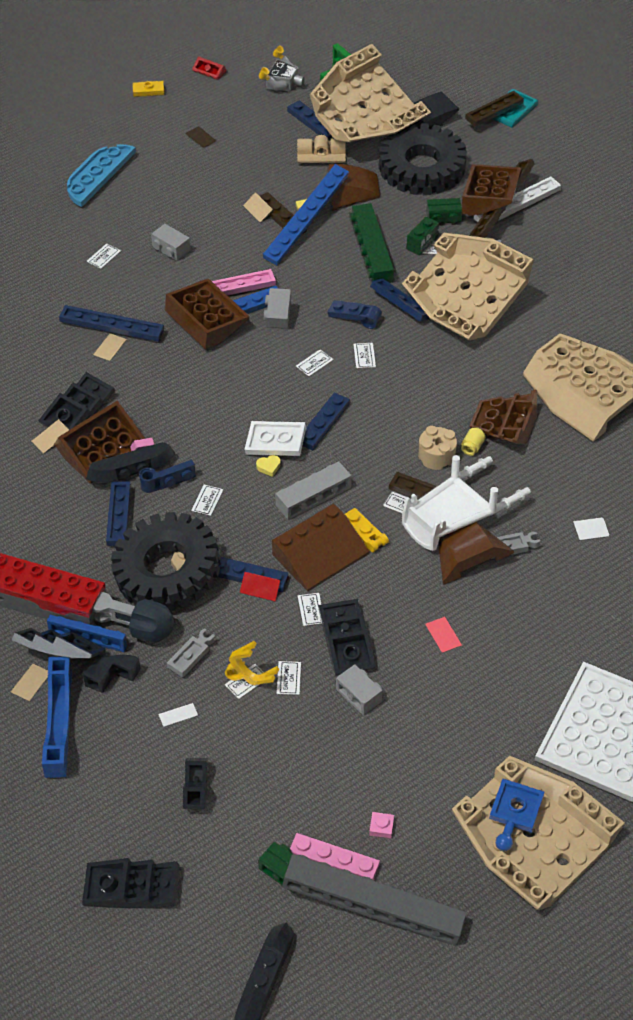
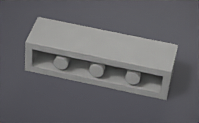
M339 461L328 465L319 472L313 473L309 477L275 493L276 507L287 520H290L350 489L352 476Z

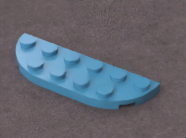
M117 144V147L107 149L106 146L91 154L68 179L67 190L70 199L76 205L82 207L136 153V147Z

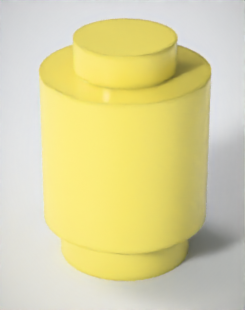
M479 428L469 429L461 443V450L465 454L472 456L479 451L486 438L483 431Z

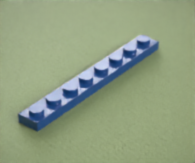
M336 164L331 168L263 253L264 259L276 266L280 263L349 176V171Z

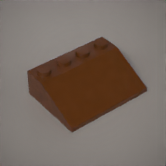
M472 164L462 195V214L469 216L480 215L511 204L521 168Z
M209 278L166 294L165 311L204 349L220 344L248 321L250 317Z
M117 400L60 435L54 445L63 458L86 479L89 467L93 462L130 452L132 443L135 440L145 439V437Z
M334 503L272 540V555L307 591H310L369 554L368 548L347 516Z

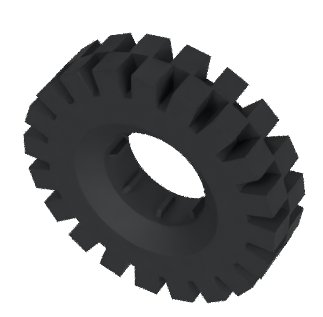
M421 123V129H417L416 124H412L407 127V130L403 129L396 134L387 135V139L384 138L379 149V171L382 178L387 180V183L392 187L397 185V190L405 192L410 188V194L418 195L420 189L423 191V195H431L432 189H434L436 194L443 193L444 188L450 190L455 187V183L459 184L462 176L465 174L467 158L465 143L461 142V138L457 134L453 136V131L447 128L441 132L442 126L434 125L430 130L429 124ZM414 156H429L434 158L437 163L428 167H418L412 165L407 160Z
M166 512L164 521H161L159 514L150 516V525L144 519L136 522L137 532L129 527L123 533L125 540L118 539L115 544L116 551H112L111 556L113 575L120 592L123 593L124 598L129 602L133 601L134 605H136L137 602L147 599L161 603L169 611L175 610V602L178 601L181 608L191 605L189 596L198 601L205 595L203 588L210 590L215 584L213 578H218L221 557L212 530L208 525L204 526L202 520L197 517L192 520L191 515L181 513L177 519L175 512ZM179 551L184 555L185 562L182 567L171 574L155 575L149 571V564L160 554Z

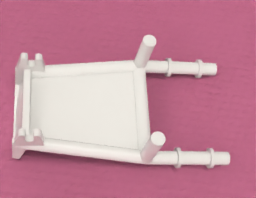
M455 455L452 457L451 477L419 500H417L415 494L411 495V499L409 497L405 498L402 524L418 544L433 551L437 549L439 537L489 517L504 508L508 509L511 504L518 500H524L525 496L529 495L531 491L528 487L522 490L518 489L515 494L508 498L504 497L501 502L497 503L498 488L492 487L488 503L463 482L462 479L467 476L471 477L474 472L480 469H486L487 465L493 462L490 456L484 459L480 458L477 463L470 467L466 466L464 470L459 472L460 457Z

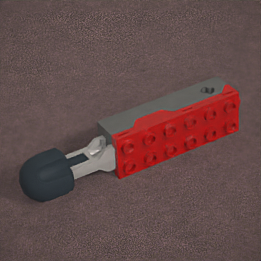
M0 553V606L44 619L54 615L73 621H81L93 626L97 622L103 623L112 620L129 625L132 637L145 641L158 642L167 638L172 632L174 624L173 615L161 603L144 599L133 606L115 601L106 593L105 582Z

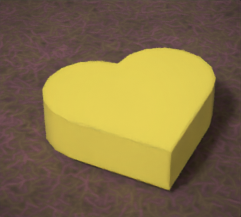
M271 455L268 458H259L256 462L257 470L273 477L280 468V458L275 455Z

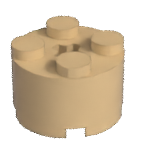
M428 426L419 438L418 452L419 460L421 459L425 467L441 470L444 466L452 465V457L456 455L457 445L455 432L435 426Z

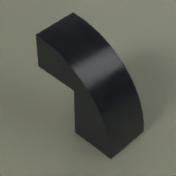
M123 654L112 655L98 660L84 672L85 686L103 693L114 675L134 681L141 670L139 657Z
M186 758L183 809H205L208 758Z

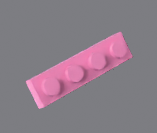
M271 269L212 281L226 295L276 285Z
M296 833L290 847L292 854L304 855L310 860L325 862L331 867L340 870L346 869L354 875L369 877L373 880L380 865V860Z

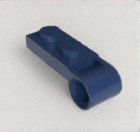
M335 300L327 311L328 317L359 320L368 329L375 328L382 316V311L377 306Z
M192 459L159 472L152 468H144L139 473L140 487L145 493L162 490L196 477L195 464Z

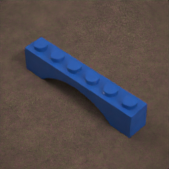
M49 657L48 716L42 754V767L45 778L67 776L72 667L69 657Z

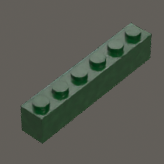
M372 203L352 206V213H349L350 222L353 223L354 234H357V244L361 245L360 253L361 256H364V266L368 267V278L372 279V281L383 278L387 282L393 283L394 269Z

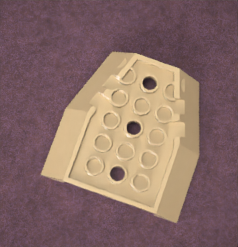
M373 44L338 61L310 93L317 119L335 140L352 142L396 134L431 114L422 101L414 105L379 64L382 55ZM359 105H364L365 109L360 108ZM335 118H340L342 122L336 121Z
M443 233L434 244L437 254L420 275L412 271L402 284L431 320L468 340L485 337L528 284L534 260L494 239ZM444 272L442 276H437L438 273ZM470 285L468 289L462 290L464 286ZM491 299H496L494 303L489 304Z
M561 333L536 351L523 372V376L533 389L537 390V394L549 410L593 442L606 432L607 422L633 402V363L615 352Z
M512 756L506 758L495 769L494 778L472 799L466 795L452 808L453 814L486 867L537 910L550 907L608 850L625 822L576 783ZM502 779L544 791V797L532 830L535 835L533 837H526L523 834L525 830L514 827L511 835L513 846L508 851L499 850L495 844L497 836L503 833L506 824L489 819L492 810L490 805L495 801ZM520 802L511 803V806L515 809L523 807ZM565 858L568 864L560 865L557 859Z

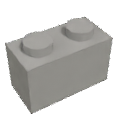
M163 224L151 234L152 247L176 261L191 250L190 238L167 224Z
M270 288L269 295H266L265 305H268V308L264 310V320H267V327L288 328L291 289Z
M355 664L336 678V690L363 716L382 702L383 690L377 682H373L363 669H359Z

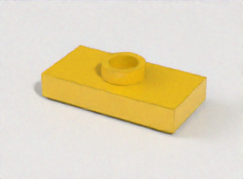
M163 81L133 83V97L164 95Z

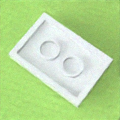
M252 421L245 453L249 455L300 456L306 424L305 422Z

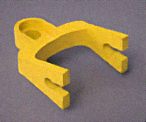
M252 641L231 653L229 657L230 664L225 670V676L232 681L244 679L251 685L272 683L275 679L274 675L278 673L279 668L276 666L260 675L248 669L241 658L251 657V649H254L257 644L255 641Z

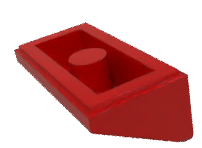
M198 57L192 71L219 80L226 73L227 69L224 65Z

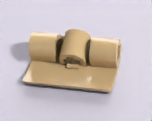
M324 135L316 136L314 141L312 139H297L298 163L346 162L345 141L335 140L334 138L328 141V138Z

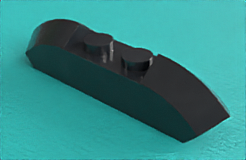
M161 442L96 461L89 467L86 480L113 482L120 478H127L130 475L140 473L144 468L157 469L170 461L175 451L169 444Z
M286 922L274 926L269 932L242 993L234 1020L261 1019L293 942L294 933Z

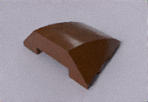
M328 164V172L335 164ZM336 164L349 171V176L331 197L332 211L344 205L349 207L351 203L358 201L364 203L380 198L376 173L361 167Z
M531 390L530 394L525 395L516 393L514 397L505 399L501 396L480 400L470 423V429L479 428L485 436L517 444H527L536 420L537 390Z
M477 522L439 537L438 546L443 585L460 578V572L493 557L498 561L514 554V550Z

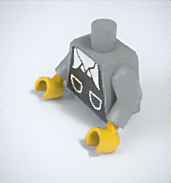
M280 45L273 51V56L280 58V60H276L270 71L263 67L260 70L259 78L262 80L266 79L267 89L291 91L295 84L303 86L305 77L299 76V68L293 65L286 56H283L284 48Z

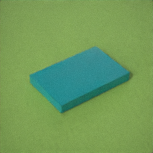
M511 89L509 92L515 91L524 98L523 104L493 118L511 128L538 105L537 99L515 89Z

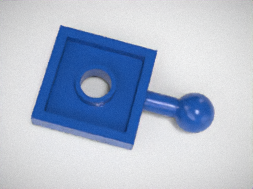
M502 779L489 817L491 820L506 824L503 833L498 835L495 840L496 847L499 850L508 851L512 848L513 839L511 835L514 827L532 833L544 797V791ZM520 802L523 807L515 809L511 806V803Z

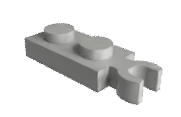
M520 532L497 537L513 549L514 554L527 552L528 547L537 548L540 546V539L532 540L537 538V532H530L527 536Z
M203 629L200 631L198 639L192 636L167 662V668L184 677L209 651L208 645L214 643L215 635L212 634L206 638L207 630Z

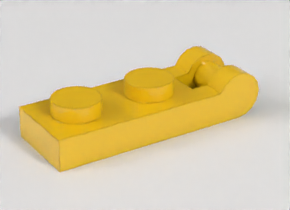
M356 508L345 513L371 552H375L379 546L389 543L386 534L381 533Z

